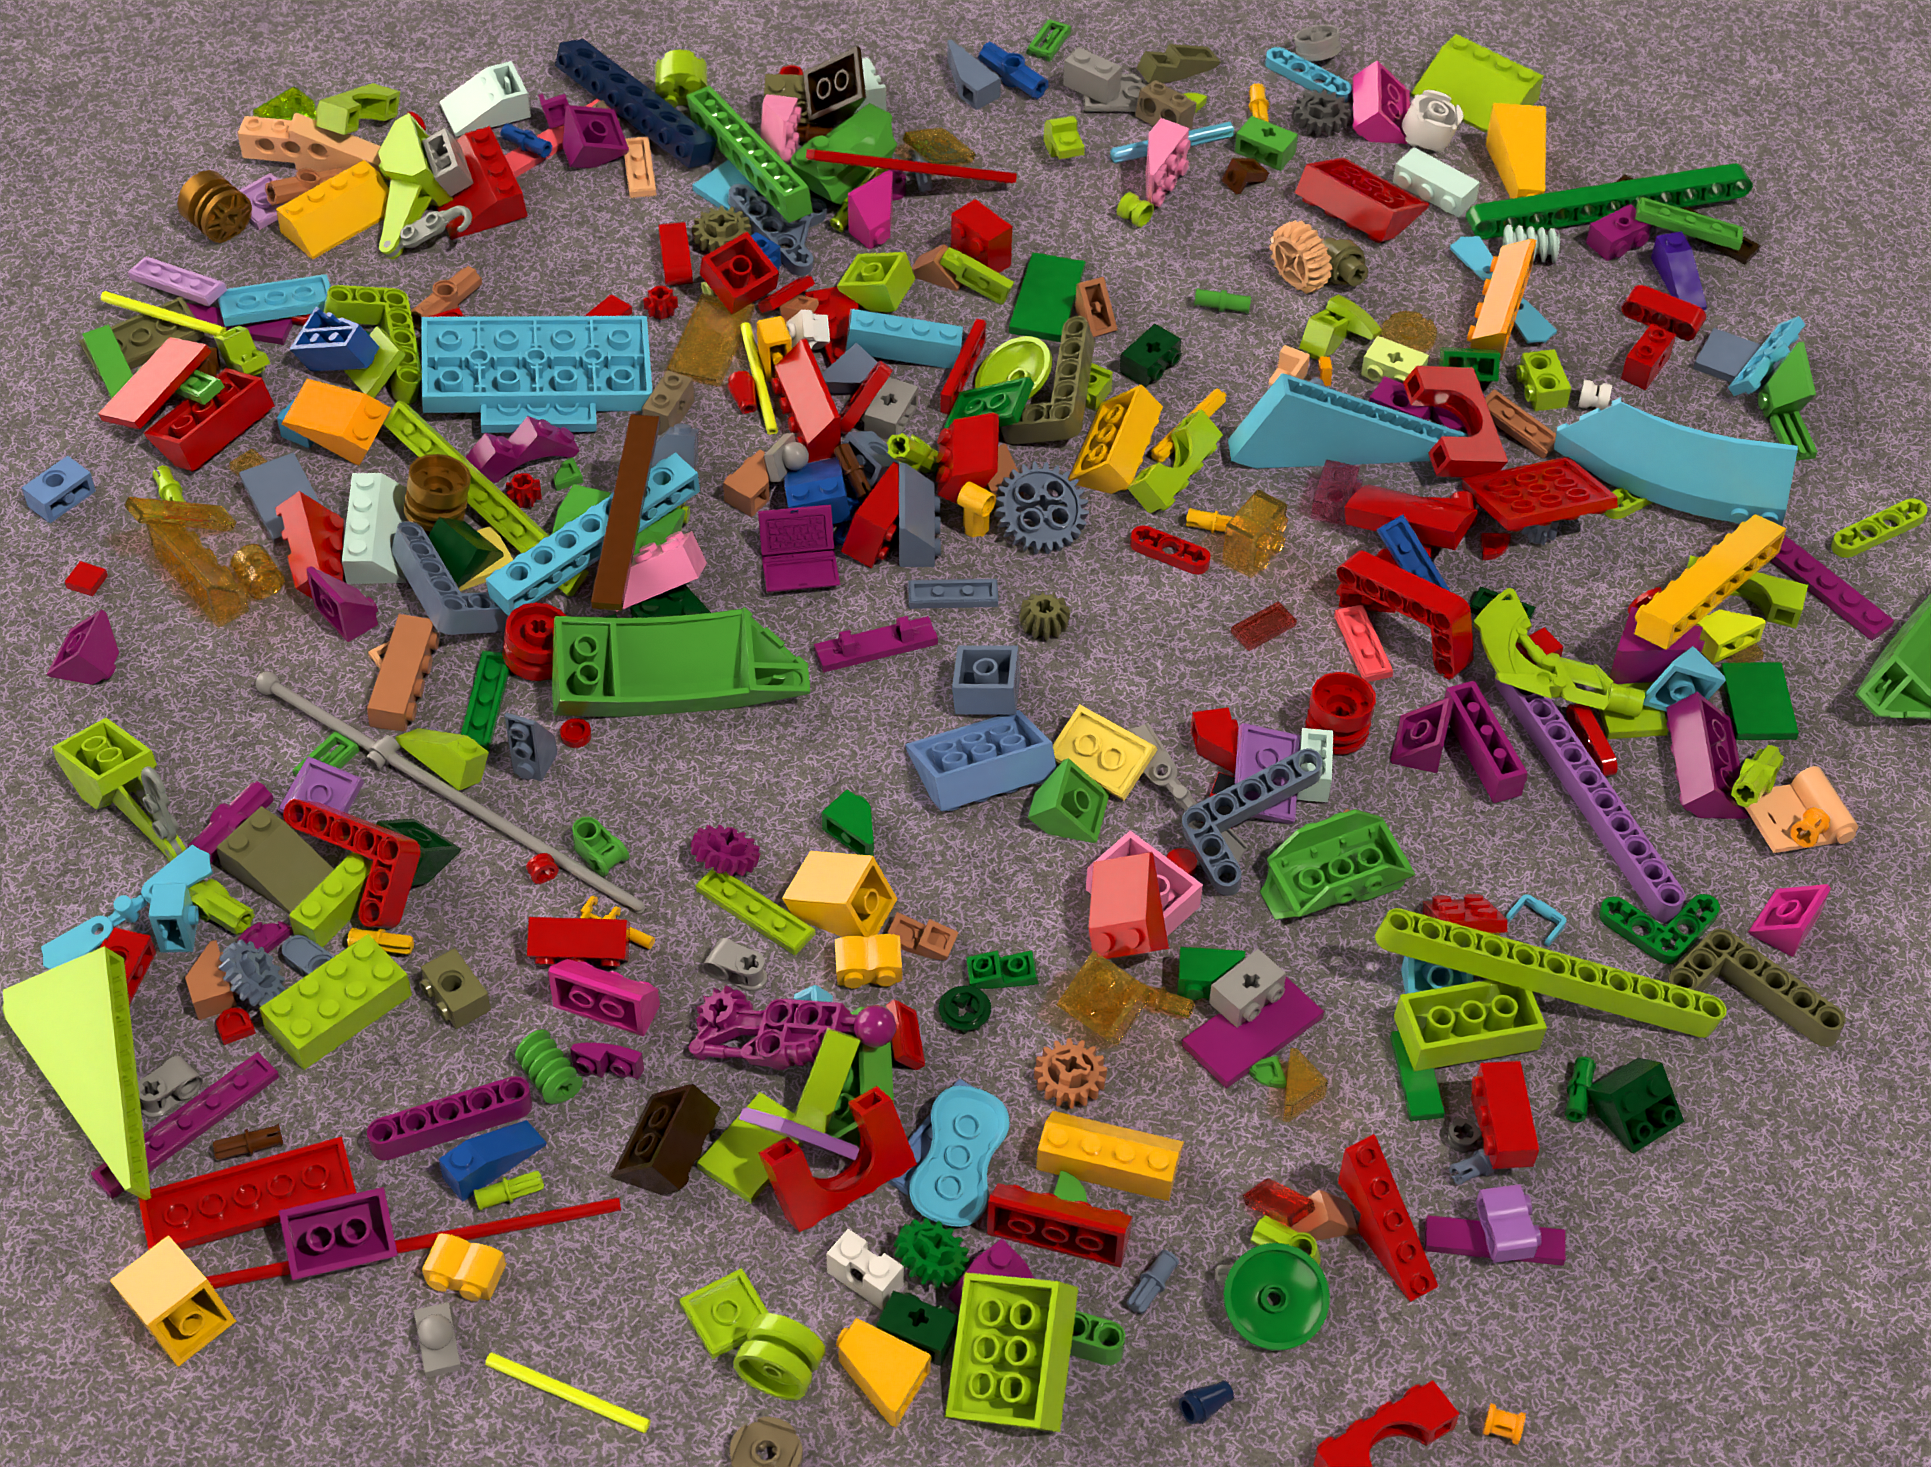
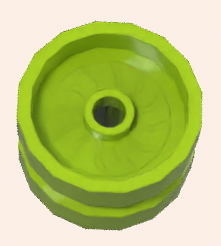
M772 1313L759 1314L754 1319L747 1333V1341L741 1345L733 1361L734 1369L745 1382L761 1392L782 1400H800L805 1396L812 1382V1373L818 1369L825 1355V1345L812 1330L796 1320Z

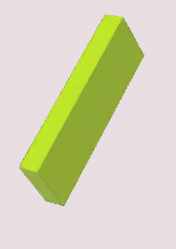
M827 1028L792 1119L793 1122L825 1134L860 1039Z

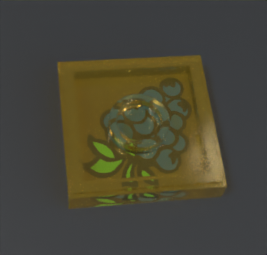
M943 127L907 131L903 137L905 143L934 164L957 165L971 163L976 156L973 150Z

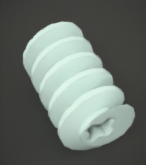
M1506 225L1502 246L1534 239L1536 240L1533 261L1537 254H1540L1542 262H1545L1547 256L1551 255L1552 262L1556 263L1560 245V233L1557 236L1554 228H1550L1546 236L1543 227H1540L1535 235L1532 226H1529L1524 234L1522 226H1517L1513 233L1512 226Z

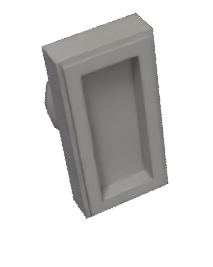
M785 433L764 455L770 482L781 481L790 470L797 471L807 465L809 452L804 445L796 442L794 433Z
M449 1302L414 1310L426 1378L462 1370Z

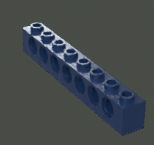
M585 39L559 43L555 66L600 101L604 100L609 108L614 109L618 115L687 168L712 162L717 139Z

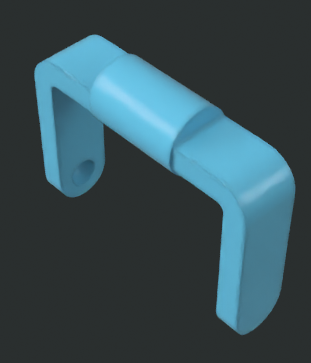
M1525 894L1512 907L1505 918L1510 922L1524 905H1527L1549 921H1553L1557 926L1544 942V945L1549 947L1565 928L1566 918L1543 901Z

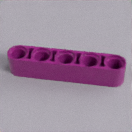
M512 1076L372 1121L367 1128V1138L371 1153L378 1160H392L523 1118L532 1109L530 1087L524 1078ZM481 1107H488L486 1109L479 1110V1108ZM449 1117H456L452 1120H446ZM419 1127L422 1128V1129H420V1130L413 1131V1129H415V1128H419ZM383 1138H389L386 1141H379Z

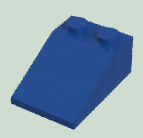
M837 457L807 463L804 468L797 471L790 470L784 476L788 508L831 505L832 524L852 520L843 470Z

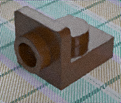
M1232 158L1222 177V182L1235 194H1241L1246 183L1265 182L1270 173L1254 158Z

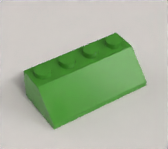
M573 484L558 509L552 534L561 529L567 522L573 521L585 513L591 506L597 505L608 498L612 493ZM675 508L639 532L634 555L640 553L639 549L652 542H655L656 545L667 542L666 537L681 531L686 510Z
M864 1007L857 1008L851 1014L858 1015ZM891 1041L882 1047L876 1048L864 1045L861 1042L859 1043L825 1134L860 1148V1132L848 1102L878 1086L894 1103Z

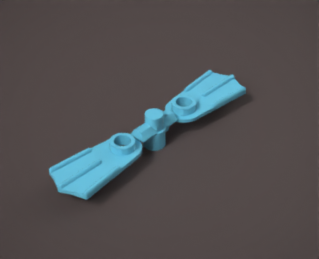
M1479 236L1460 237L1455 243L1450 245V250L1478 277L1484 281L1486 278H1492L1493 272H1490V266L1493 256ZM1522 298L1519 307L1521 310H1518L1514 323L1527 344L1533 342L1546 343L1553 335H1556L1557 330L1527 300Z
M194 845L188 847L144 883L141 890L142 895L132 899L126 895L117 897L113 903L115 910L108 918L105 916H95L41 947L43 966L47 969H53L88 954L101 945L106 938H109L113 925L115 927L125 920L129 923L136 922L139 918L138 911L147 906V902H151L153 884L177 882L186 883L189 888L212 875L210 854ZM98 928H104L102 933L95 935V931Z

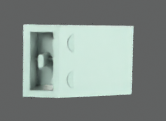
M512 61L486 67L440 101V106L455 137L484 127H495L531 117L528 92Z

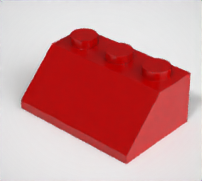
M993 412L954 419L947 429L944 428L940 432L937 440L939 444L937 456L939 468L936 476V482H938L937 495L958 504V495L967 482L971 481L985 488L998 472V414Z

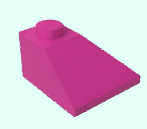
M890 170L848 193L849 234L869 250L878 244L885 243L890 238L893 214V172Z

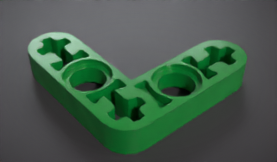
M1709 894L1696 895L1664 927L1626 900L1612 896L1602 902L1599 918L1604 925L1658 962L1674 964L1715 922L1720 911V904L1717 899ZM1707 907L1710 909L1709 911H1704L1699 919L1696 917L1699 908ZM1615 909L1620 911V914L1615 913L1612 915L1609 913V911L1613 912ZM1630 917V919H1629V921H1628V924H1627V925L1623 924L1624 921L1627 922L1628 918ZM1682 924L1689 925L1693 928L1694 933L1689 935L1683 934L1678 930L1677 926ZM1634 926H1643L1649 931V934L1640 936L1632 928ZM1672 939H1674L1676 942L1673 950L1664 951L1662 947H1668Z

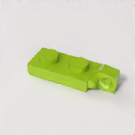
M949 247L940 261V265L951 270L956 275L955 280L992 301L1004 305L1008 299L1014 282L973 258L966 256V254Z

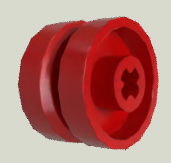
M535 602L523 604L514 609L508 616L502 656L507 667L515 675L534 681L552 679L555 616H566L560 609L550 604Z

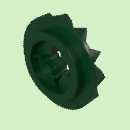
M957 986L948 990L940 999L939 1014L942 1023L948 1024L951 1031L958 1029L966 1034L968 1030L972 1029L979 1031L981 1025L988 1023L991 1014V1002L988 996L976 987ZM971 1002V1013L966 1012L960 1017L959 1008L964 1009Z

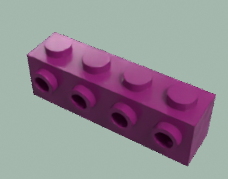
M1475 680L1446 688L1444 699L1450 697L1453 700L1448 723L1492 802L1497 803L1522 796L1524 785L1527 781V771Z

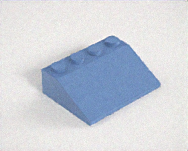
M1020 710L1016 711V715H1000L905 744L906 750L931 800L941 811H954L959 809L961 805L970 802H983L996 794L1012 793L1022 786L1044 783L1056 769L1052 742Z

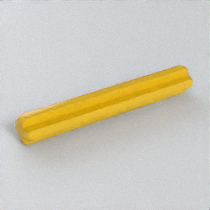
M1214 389L1187 416L1202 409L1210 417L1226 402V393L1220 389ZM1178 425L1151 449V458L1161 463L1175 451L1170 435Z

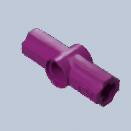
M258 781L255 783L251 782L230 804L222 803L215 808L210 816L209 825L188 844V847L194 845L200 850L209 853L210 862L212 863L219 856L216 847L261 806L266 809L274 801L272 793L262 783Z

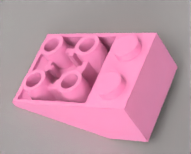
M766 94L762 107L760 137L786 164L791 165V157L799 146L800 134L795 133V131L797 130L798 123L801 121L802 108L797 107L798 98Z
M1163 118L1159 119L1149 132L1146 201L1152 203L1154 209L1156 206L1160 207L1162 205L1165 194L1168 191H1173L1180 175L1184 176L1189 166V161L1186 160L1191 141L1188 140L1189 128Z

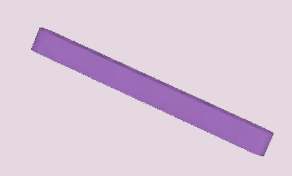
M1495 678L1496 688L1649 912L1657 921L1670 923L1682 909L1685 900L1683 888L1550 698L1502 683Z

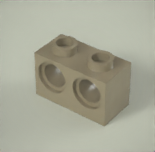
M1155 80L1140 89L1135 116L1152 126H1155L1159 119L1163 118L1187 127L1190 130L1197 103L1187 98L1184 94L1167 87L1164 83Z

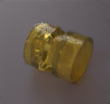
M249 544L243 546L232 556L230 561L231 568L252 598L263 600L276 594L282 588L284 576L262 545Z

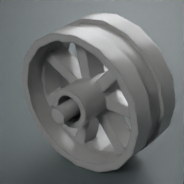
M1314 25L1298 31L1294 35L1296 55L1307 61H1321L1339 54L1342 51L1341 41L1339 40V28L1332 25Z

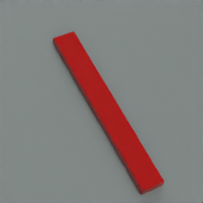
M815 149L806 150L807 160L1011 184L1016 183L1017 173Z

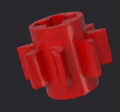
M656 286L647 291L648 297L643 298L644 309L648 310L649 317L653 316L663 320L669 316H674V309L678 308V297L673 295V289L665 286Z
M529 473L514 475L511 482H506L507 497L512 502H515L519 508L534 507L535 501L542 499L540 480H533Z

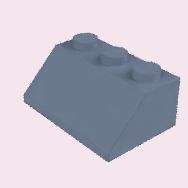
M899 463V567H935V556H941V538H935V534H940V517H935V512H940V496L934 495V482L906 463Z

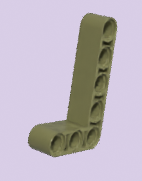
M1075 316L1064 323L1051 402L1025 405L1018 423L999 427L1002 438L1006 443L1015 445L1074 438L1081 432L1095 345L1094 337L1084 317Z
M1719 928L1711 931L1669 974L1667 983L1703 992L1721 975L1811 1041L1823 1047L1833 1046L1837 1043L1846 1023L1844 1012L1726 929Z

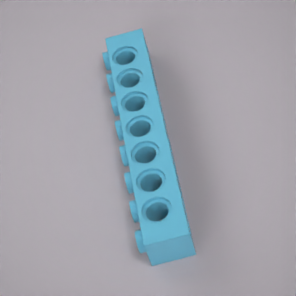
M676 452L668 458L662 459L656 466L651 468L638 533L700 492L698 473ZM614 492L599 504L591 506L585 513L573 521L567 522L561 529L549 537L543 538L537 545L525 553L519 554L513 561L501 569L492 572L486 578L489 597L509 616L514 609L523 604L537 602L598 561L601 556Z

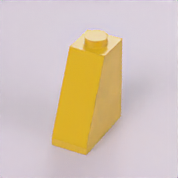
M855 1318L850 1328H843L837 1339L836 1347H838L839 1362L891 1426L897 1428L931 1371V1355Z

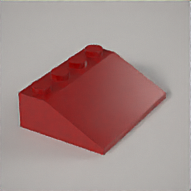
M491 126L465 133L456 141L462 148L474 184L454 194L453 200L440 207H435L440 212L455 206H465L472 213V221L464 231L458 232L457 229L463 223L464 216L451 220L445 228L450 240L528 217L523 192Z
M1344 157L1306 164L1295 194L1303 198L1302 201L1311 206H1319L1324 209L1326 215L1346 221V226L1354 230L1364 231L1368 234L1367 237L1379 243L1394 239L1430 205Z

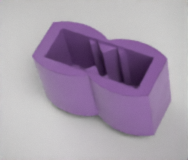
M1520 1184L1479 1190L1476 1199L1477 1211L1493 1263L1533 1258L1537 1247L1541 1245V1233L1538 1225H1533L1529 1216L1532 1214L1530 1196L1524 1194Z

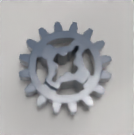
M242 939L237 943L233 942L219 957V960L222 962L219 969L226 972L223 980L231 982L230 990L236 992L242 1001L248 998L252 1006L258 1003L262 1006L285 990V987L281 984L285 981V978L278 974V971L281 970L280 966L273 965L272 955L269 956L263 947L256 949L252 941H249L247 944Z

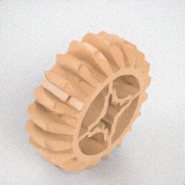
M1302 220L1288 222L1274 231V236L1270 238L1272 244L1269 247L1273 252L1271 258L1275 262L1274 267L1278 269L1279 275L1295 287L1296 290H1302L1305 294L1313 293L1324 287L1331 277L1330 270L1333 268L1329 263L1331 257L1327 253L1328 248L1324 246L1323 238H1319L1318 231L1312 230L1311 225H1305Z

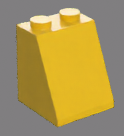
M819 851L809 852L782 898L790 913L809 925L841 937L863 936L867 938L878 935L897 901L895 893L874 856Z
M169 1235L110 1280L127 1305L177 1367L236 1322L206 1277Z

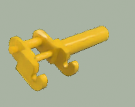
M593 895L580 910V918L616 919V915L619 916L621 913V908L615 906L603 918L592 914V905H596L598 902V898ZM630 927V941L647 949L653 947L655 943L654 937Z

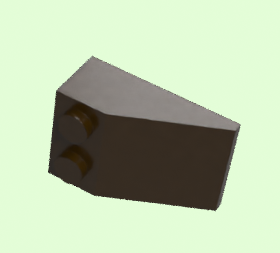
M856 46L803 71L809 122L834 126L852 116L866 99L861 47Z

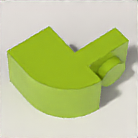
M1074 116L1045 121L1043 141L1050 157L1058 156V159H1065L1084 155L1085 147L1077 131L1078 122Z
M238 325L214 337L229 369L254 376L264 371V366L271 364L267 354L256 349L247 328Z

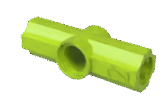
M903 433L892 435L886 442L888 445L887 453L900 463H906L916 471L919 470L923 473L936 472L938 470V451L914 434L911 437Z
M1767 745L1766 748L1759 749L1752 759H1745L1739 778L1733 785L1731 793L1736 799L1737 805L1748 808L1749 805L1757 803L1764 792L1770 794L1777 773L1782 768L1784 756L1781 755L1778 747Z
M214 879L202 880L188 888L193 906H198L199 918L207 922L211 919L236 935L243 933L251 926V922L255 917L253 909L231 897L226 888Z

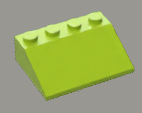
M1455 34L1442 46L1411 92V96L1415 98L1417 94L1421 95L1426 90L1444 93L1452 98L1450 103L1455 107L1457 104L1460 106L1463 112L1462 122L1487 133L1493 103L1533 105L1539 100L1544 76L1465 37Z
M965 1273L945 1417L1060 1433L1079 1287L1059 1281Z

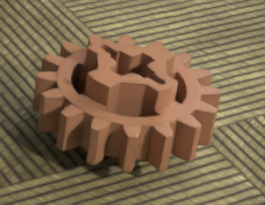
M1067 1038L1066 1045H1061L1056 1040L1054 1041L1053 1050L1046 1046L1043 1048V1056H1037L1034 1079L1037 1080V1090H1045V1100L1055 1097L1056 1106L1059 1107L1063 1101H1067L1069 1107L1074 1108L1075 1101H1079L1083 1106H1086L1088 1096L1094 1100L1098 1098L1099 1090H1104L1107 1067L1104 1066L1103 1055L1096 1056L1095 1046L1087 1050L1084 1048V1040H1081L1078 1045H1073L1071 1038Z

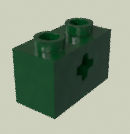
M1153 324L1121 353L1119 372L1146 388L1153 381L1160 380L1167 368L1175 366L1179 362L1182 355L1180 351L1181 338L1159 325Z
M893 1290L876 1324V1328L930 1354L931 1363L941 1367L957 1334L958 1315H955L944 1306L938 1305L935 1307L922 1302L914 1294H902Z

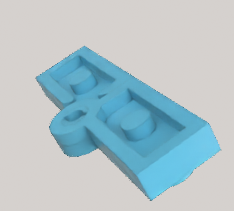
M1800 316L1778 324L1729 385L1728 389L1733 396L1744 392L1750 394L1756 391L1761 386L1760 381L1763 377L1774 370L1773 365L1790 352L1788 346L1799 338L1798 333L1805 326Z

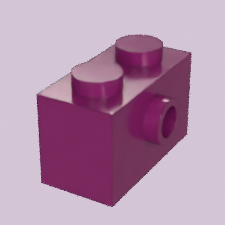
M1629 204L1591 223L1586 244L1608 262L1616 257L1624 256L1627 251L1637 246H1644L1649 240L1652 225L1635 220L1636 208Z

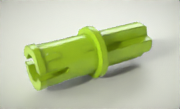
M535 1170L508 1180L507 1177H503L501 1182L481 1189H475L474 1195L478 1208L481 1211L510 1201L512 1204L514 1203L513 1199L544 1189V1182L541 1173Z

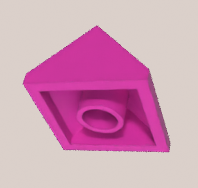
M1828 884L1776 889L1748 931L1749 934L1794 957L1821 915L1831 888Z

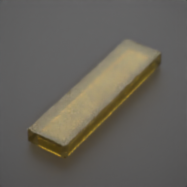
M128 497L124 504L131 515L139 523L223 531H232L237 524L231 515L220 505Z

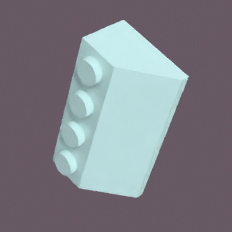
M352 473L342 555V565L347 584L406 583L407 580L391 551L398 524L403 521H409L403 511L407 488L383 473Z

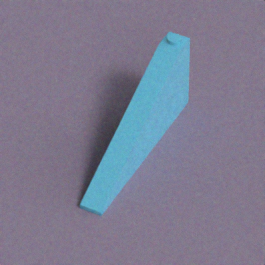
M1281 373L1229 437L1228 446L1231 461L1252 468L1431 461L1428 452L1442 436L1468 437V434Z

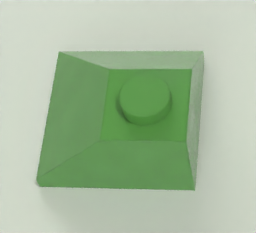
M1798 342L1779 363L1759 391L1758 405L1763 410L1765 418H1771L1772 414H1777L1779 417L1785 412H1788L1789 415H1792L1793 411L1800 412L1816 395L1804 342Z
M1067 758L1062 761L1035 792L1028 818L1047 834L1096 843L1110 793Z

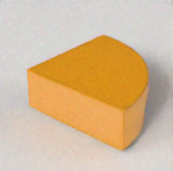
M1320 356L1318 362L1320 379L1323 380L1325 386H1331L1332 364L1330 357Z

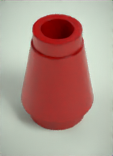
M747 371L734 372L728 378V390L742 414L755 412L757 405L754 378Z

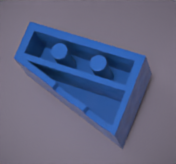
M315 307L289 350L309 371L367 369L374 361V356L380 346L359 324L342 317L340 319L336 318L334 314L330 312L324 313L320 308Z

